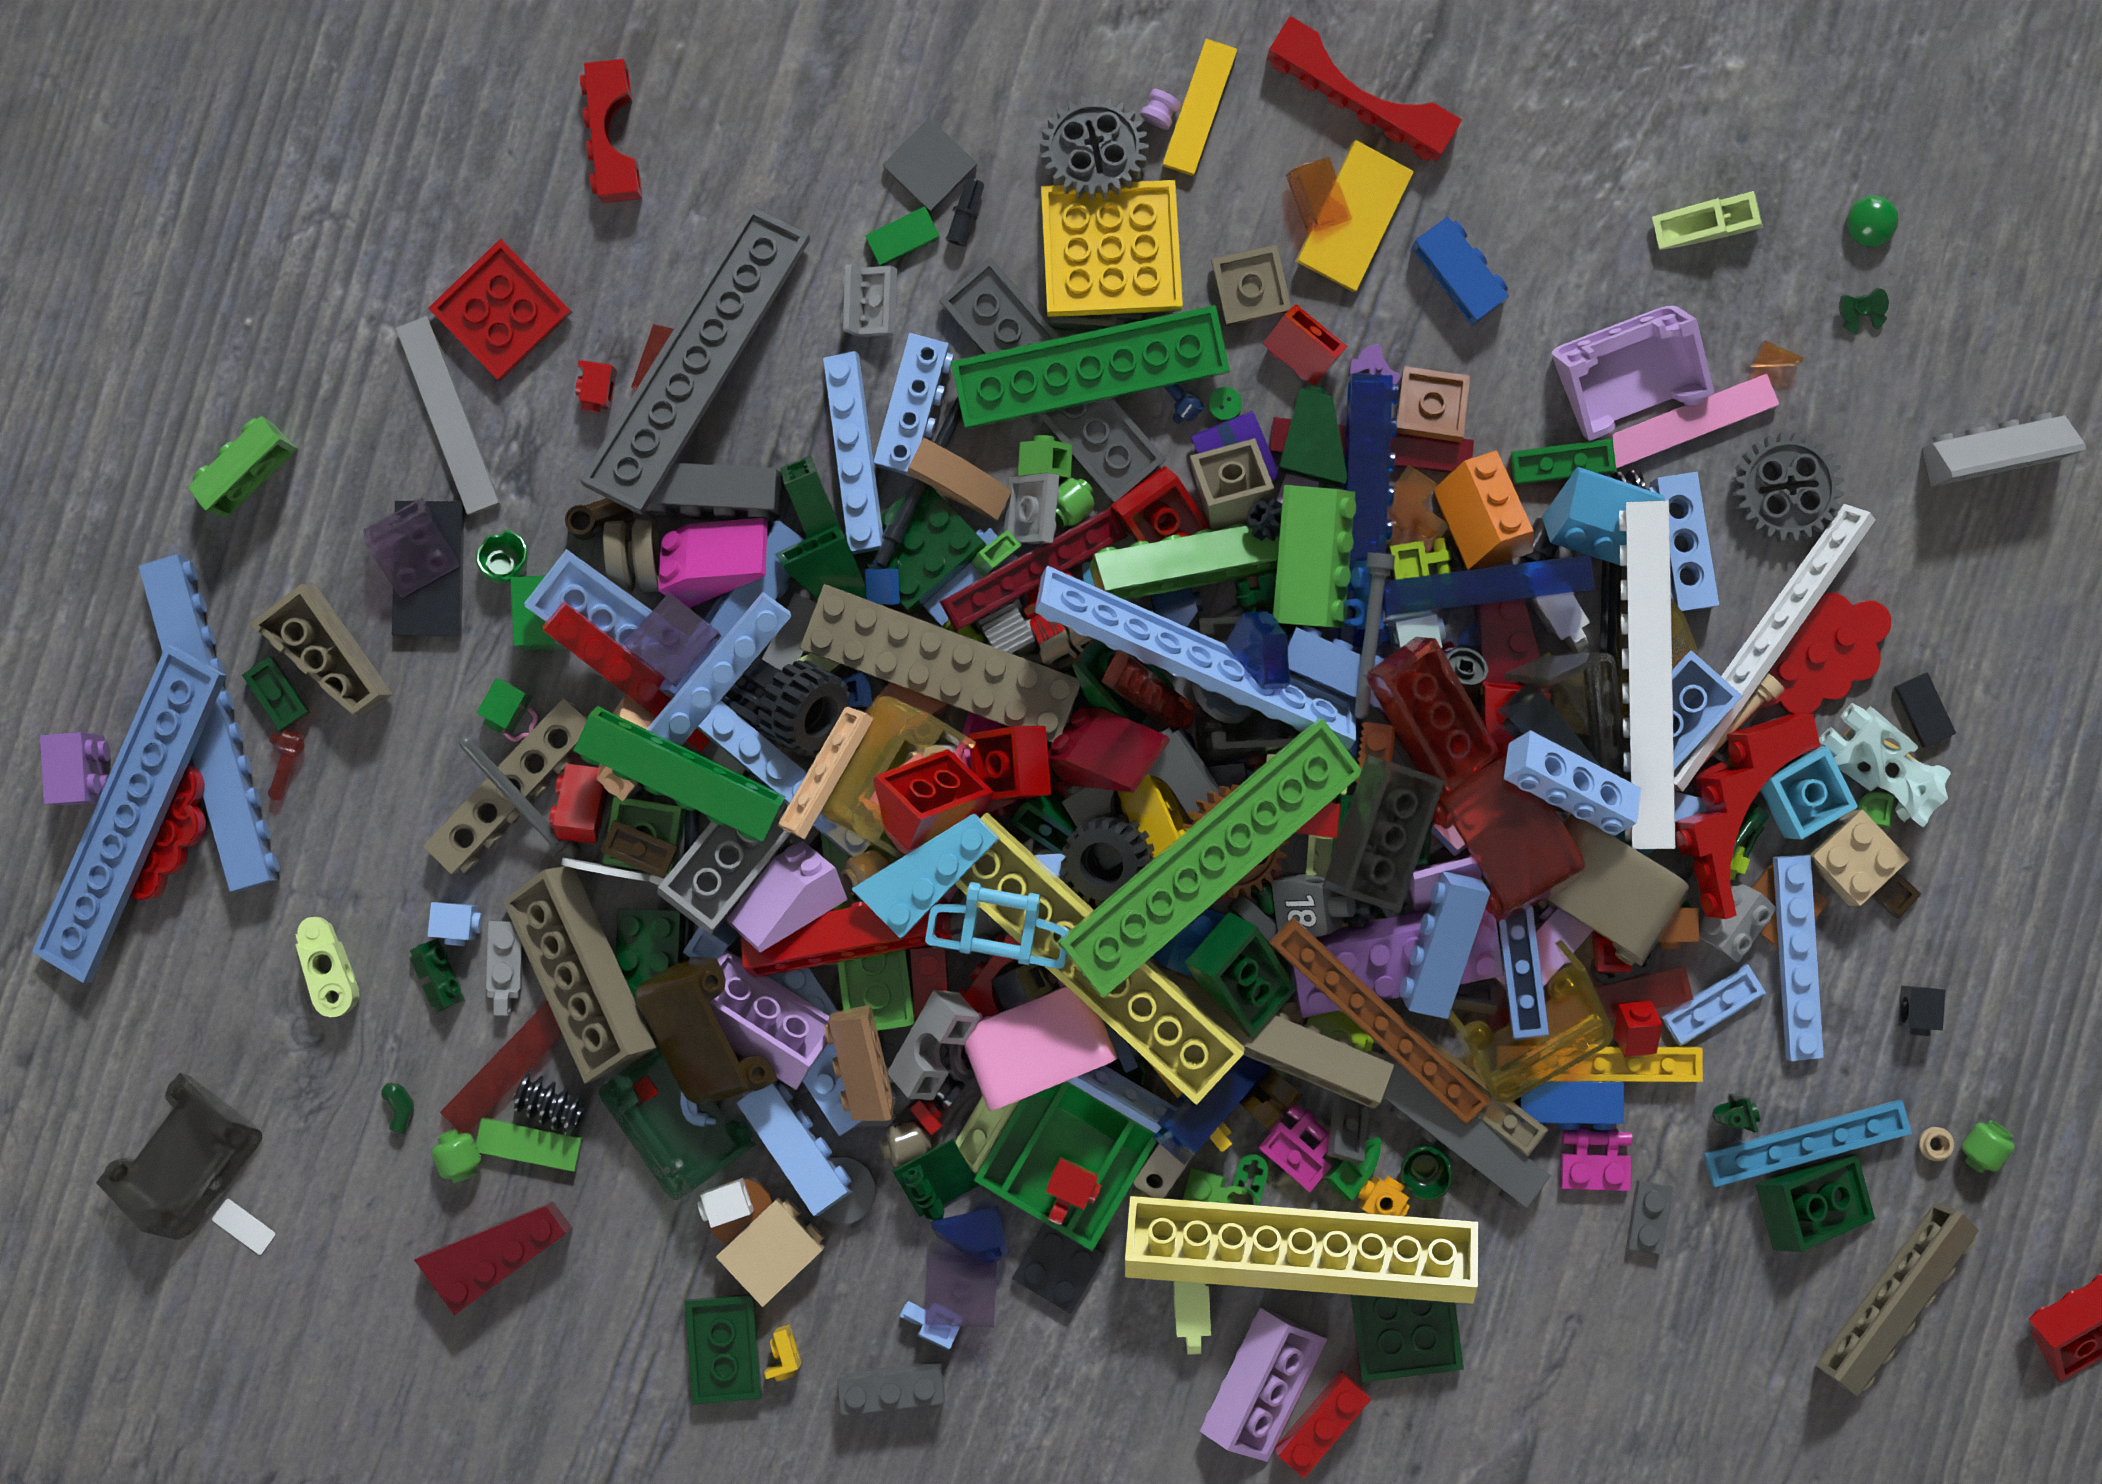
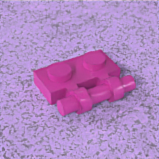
M1296 1104L1291 1110L1286 1112L1296 1121L1294 1125L1289 1129L1280 1122L1272 1132L1270 1131L1257 1147L1306 1190L1311 1192L1332 1167L1322 1158L1328 1151L1330 1130L1327 1131L1314 1120L1315 1115L1308 1109L1304 1111ZM1304 1130L1308 1131L1319 1141L1314 1149L1310 1148L1299 1138Z
M1580 1127V1129H1575V1131H1562V1143L1574 1144V1153H1561L1560 1188L1631 1191V1156L1618 1155L1619 1146L1632 1145L1631 1132H1619L1618 1128L1606 1130V1132L1588 1131L1586 1127ZM1588 1145H1605V1154H1587Z

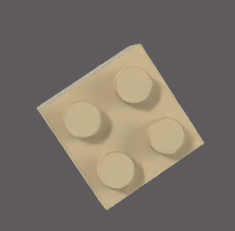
M1863 809L1852 810L1847 813L1805 853L1811 855V866L1849 906H1861L1910 860Z

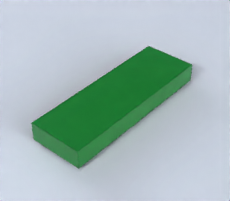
M1613 438L1511 452L1514 486L1569 479L1577 467L1598 474L1617 472Z

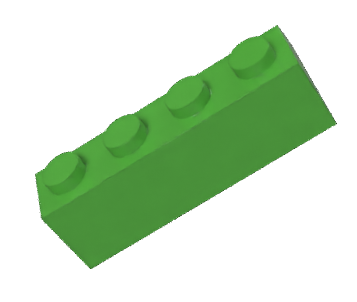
M1284 485L1273 623L1344 628V620L1348 613V607L1344 606V601L1347 599V587L1351 578L1349 563L1350 551L1353 547V517L1356 513L1355 492Z

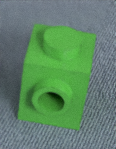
M1036 435L1034 436V441L1020 442L1018 476L1050 473L1059 475V479L1071 478L1072 444L1054 441L1053 436Z

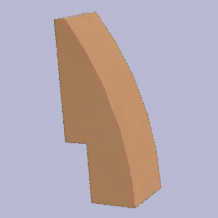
M924 437L907 471L908 475L937 488V493L996 522L1012 492L981 469Z

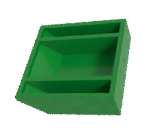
M1065 1081L1019 1101L977 1171L974 1181L1093 1251L1160 1136L1070 1082ZM1060 1157L1097 1173L1098 1179L1096 1183L1101 1185L1094 1203L1087 1202L1084 1210L1070 1204L1061 1225L1048 1220L1049 1213L1057 1197L1046 1192V1186Z

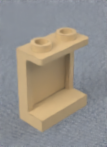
M778 1197L716 1256L762 1307L823 1251L825 1247L822 1242L824 1239L823 1234L812 1223L807 1226L798 1217L801 1211L788 1198L783 1201L781 1197Z

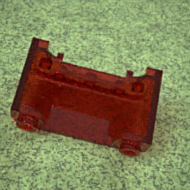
M1507 755L1435 796L1427 804L1431 819L1436 825H1441L1445 829L1453 826L1456 828L1488 882L1486 887L1490 891V895L1485 909L1490 914H1493L1497 923L1566 890L1585 868L1584 859L1579 848L1553 806L1547 803L1546 800L1528 791L1521 790L1517 785L1504 779Z

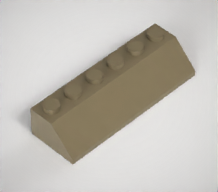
M562 866L545 869L503 900L584 1083H589L629 1065L656 1048L575 868Z
M1935 1201L1815 1366L1856 1396L1860 1392L1868 1390L1874 1382L1876 1370L1881 1364H1886L1894 1355V1346L1901 1336H1907L1914 1328L1915 1317L1921 1309H1926L1935 1299L1936 1294L1934 1292L1941 1282L1947 1281L1953 1275L1956 1269L1954 1264L1962 1254L1968 1253L1973 1248L1976 1242L1975 1236L1979 1232L1975 1225L1959 1210Z

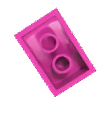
M765 518L693 523L662 535L658 591L683 610H686L765 577L768 521Z

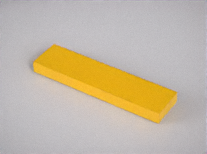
M1207 38L1205 39L1162 164L1163 167L1194 177L1237 53L1236 48Z

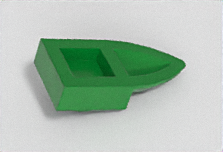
M1377 1137L1366 1140L1364 1162L1355 1164L1337 1159L1323 1177L1345 1201H1353L1374 1172L1380 1157L1381 1139Z

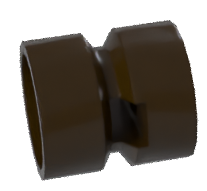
M1269 1067L1257 1080L1259 1087L1257 1089L1250 1088L1239 1101V1104L1272 1132L1283 1120L1284 1109L1291 1110L1303 1095Z

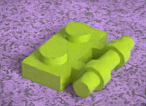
M1445 538L1432 540L1434 553L1428 554L1425 552L1424 541L1389 547L1390 555H1395L1393 576L1400 614L1434 608V594H1442L1443 606L1457 604L1455 591L1458 590L1457 582L1452 579L1450 561H1453L1451 550H1447ZM1430 564L1437 565L1438 583L1431 584L1428 569Z

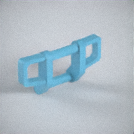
M970 882L966 905L935 904L931 908L925 941L928 945L956 949L960 953L971 954V951L1017 959L1019 964L1029 965L1031 963L1061 969L1064 967L1067 957L1062 948L1057 960L1032 955L1036 927L1058 933L1061 937L1065 936L1070 930L1067 927L1038 918L1040 894L1029 893V896L982 888L980 883ZM980 902L1026 910L1021 946L974 937ZM939 912L965 913L961 942L935 936L934 932Z

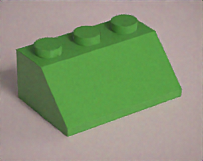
M263 416L248 421L241 430L242 434L234 442H228L220 448L217 453L218 458L209 466L201 467L194 474V481L188 487L205 511L227 519L298 450L270 420Z

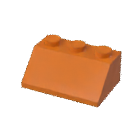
M1497 450L1465 460L1433 489V494L1468 573L1533 553V528Z

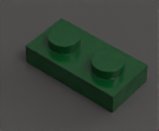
M267 657L242 674L279 731L286 730L311 713L274 657Z

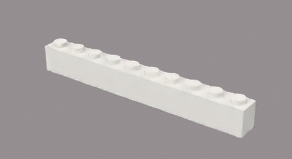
M1669 501L1626 502V510L1619 511L1620 531H1627V545H1620V565L1627 566V579L1621 580V600H1628V614H1621L1622 635H1628L1629 648L1622 649V669H1629V683H1623V704H1630V717H1623L1624 738H1630L1631 752H1624V773L1631 772V783L1640 787L1641 792L1637 824L1625 830V841H1632L1633 849H1675Z

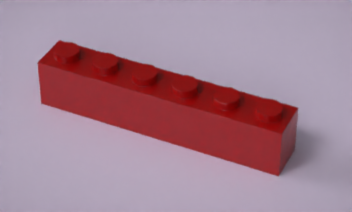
M943 896L936 904H948V900ZM856 902L851 904L850 908L840 910L833 908L762 952H759L741 936L743 968L756 978L928 945L925 938L930 911L901 939L865 902ZM939 912L937 915L934 932L937 938L952 940L949 912Z

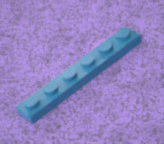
M1898 1099L1703 1152L1711 1185L1718 1187L1912 1134L1903 1101Z

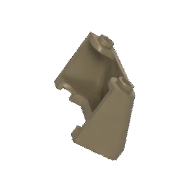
M1573 814L1568 816L1529 880L1531 899L1534 906L1542 910L1546 906L1551 908L1554 906L1558 907L1612 941L1613 947L1617 950L1615 955L1620 960L1629 965H1633L1635 962L1640 966L1643 965L1686 900L1689 890L1688 884L1676 874L1609 833L1602 831L1601 828L1585 820L1578 819Z

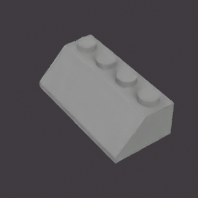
M2049 412L2030 417L2031 423L2020 425L2018 419L1998 424L1999 429L1988 432L1986 426L1966 430V436L1954 438L1953 433L1933 437V443L1923 447L1922 450L1930 485L1935 487L2063 460L2085 451L2086 445L2065 415L2052 418V413Z

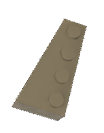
M299 585L248 624L256 632L264 635L278 651L283 652L294 661L301 671L309 674L316 680L322 689L352 715L368 714L394 695L316 585Z

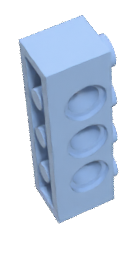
M1698 472L1656 478L1650 482L1651 487L1647 490L1664 495L1665 501H1669V505L1672 502L1677 503L1683 510L1681 519H1675L1669 513L1671 614L1705 610L1719 606ZM1676 536H1682L1687 540L1688 549L1686 552H1680L1676 549L1674 545ZM1682 569H1688L1693 574L1694 580L1691 586L1681 582L1680 571Z
M1531 730L1508 744L1504 779L1517 785L1521 790L1528 791L1546 800L1547 803L1558 806L1573 814L1576 818L1585 820L1612 835H1616L1637 824L1640 787Z

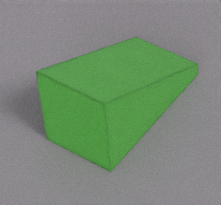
M1006 530L978 552L971 564L985 577L1019 549L1021 544Z

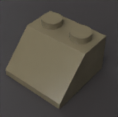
M1255 438L1190 456L1201 504L1209 527L1213 531L1229 527L1233 524L1248 522L1247 514L1253 504L1260 502L1261 498L1268 502L1273 498L1275 499L1274 486Z

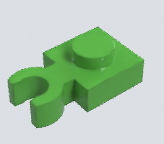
M1191 1168L1183 1200L1233 1204V1194L1246 1195L1247 1190L1241 1186L1225 1188L1226 1177L1198 1168Z

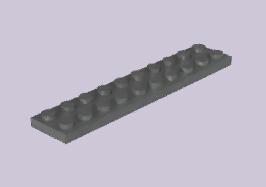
M750 206L580 480L582 486L643 515L810 242L808 233Z

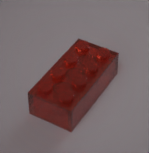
M1413 638L1363 675L1429 789L1450 793L1501 754L1436 638Z

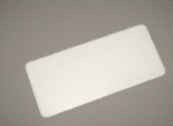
M230 1199L225 1200L212 1218L213 1222L258 1255L263 1253L275 1236L274 1231Z

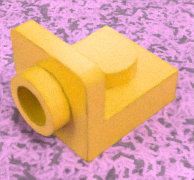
M790 1324L778 1327L773 1333L774 1338L770 1339L775 1359L780 1358L781 1363L768 1366L764 1371L765 1379L775 1377L777 1382L791 1378L796 1375L795 1370H798L802 1364Z

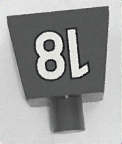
M1286 872L1274 878V881L1271 883L1278 932L1294 917L1314 937L1324 936L1341 928V917H1353L1355 914L1356 904L1352 896H1339L1337 882L1332 878Z

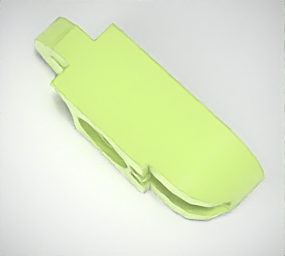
M321 917L306 918L298 927V934H296L298 944L295 945L312 1004L316 1011L323 1016L330 1018L343 1016L357 1005L356 1003L360 997L352 967L342 942H339L332 924ZM323 955H327L332 961V967L328 973H324L319 967V961ZM332 990L339 994L338 1001L334 1004L330 995Z
M1173 1281L1177 1337L1186 1338L1187 1355L1201 1354V1336H1211L1209 1284Z

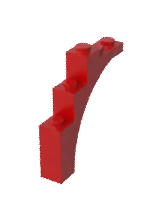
M1789 714L1727 734L1728 752L1732 759L1733 767L1700 778L1702 798L1706 804L1707 811L1675 821V842L1679 848L1680 855L1693 856V870L1698 879L1701 893L1700 903L1705 912V917L1728 919L1737 916L1730 885L1733 851L1739 828L1753 799L1771 776L1797 756L1820 747L1814 714Z

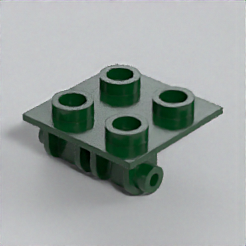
M954 1139L892 1170L918 1216L925 1215L926 1219L933 1223L943 1220L945 1212L943 1204L980 1186L979 1183L974 1181L975 1176Z

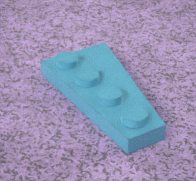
M972 814L853 887L852 890L901 939L1000 838L976 814Z

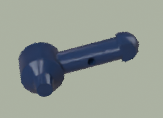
M1179 384L1164 387L1176 401L1174 404L1176 412L1172 417L1175 423L1180 424L1184 420L1193 421L1204 409L1200 398L1192 392H1185Z

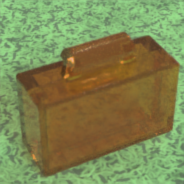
M1330 157L1296 166L1286 174L1307 234L1312 230L1318 232L1352 219L1342 189L1336 181L1337 176Z

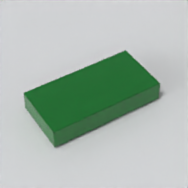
M924 206L865 235V238L879 266H885L940 239V235Z

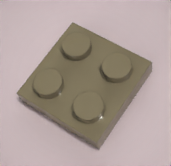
M1277 245L1211 259L1225 327L1285 314L1292 308Z

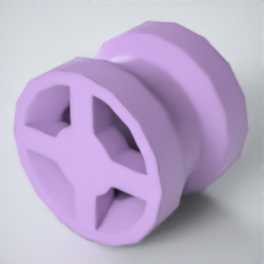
M1152 89L1149 94L1150 102L1148 106L1142 108L1140 116L1148 123L1168 130L1172 124L1171 117L1173 113L1179 111L1181 103L1175 97L1162 90Z

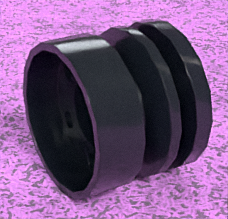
M756 657L741 675L746 680L744 685L741 686L734 683L730 688L738 693L735 700L724 695L721 701L755 730L764 732L765 730L761 729L759 724L761 718L758 717V710L762 707L760 700L765 695L767 684H770L773 676L777 672H781V670Z

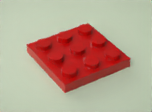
M501 238L428 307L499 382L573 313Z

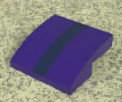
M1253 411L1190 436L1196 454L1255 438L1271 481L1280 477Z

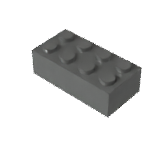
M674 463L646 508V512H650L653 517L669 518L671 517V512H678L684 514V518L705 519V514H714L718 516V520L723 521L738 520V516H748L752 519L765 518L768 522H772V517L781 518L783 477L776 468Z

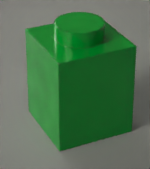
M496 677L476 713L485 718L482 724L494 731L501 733L504 728L514 732L533 696Z

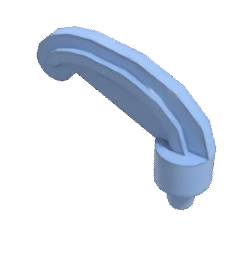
M681 1091V1108L688 1122L702 1127H706L707 1124H716L715 1118H710L708 1113L698 1112L697 1104L688 1101Z

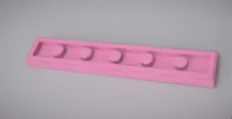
M1766 373L1705 397L1701 403L1682 406L1611 434L1606 439L1613 438L1616 469L1774 408L1779 405V402Z

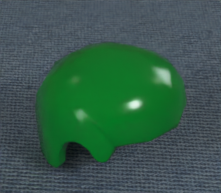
M1867 195L1854 201L1846 217L1850 237L1861 246L1877 247L1889 242L1894 236L1899 222L1898 211L1894 204L1883 196Z
M504 530L499 535H488L476 551V565L484 578L495 583L511 582V577H520L527 568L528 548L523 538L511 530Z

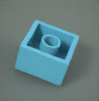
M1819 747L1792 759L1776 771L1760 789L1783 837L1788 839L1801 840L1858 807L1828 747Z

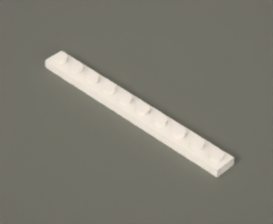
M1843 504L1834 520L1818 539L1721 677L1742 694L1743 697L1674 770V788L1682 792L1685 790L1875 522L1871 512Z

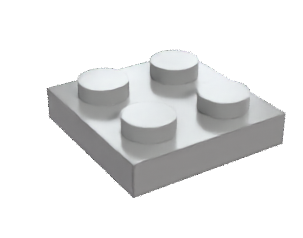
M1044 473L1009 477L1008 489L1012 492L1006 503L1004 532L1008 530L1021 545L1053 543L1056 530V505L1059 497V475Z

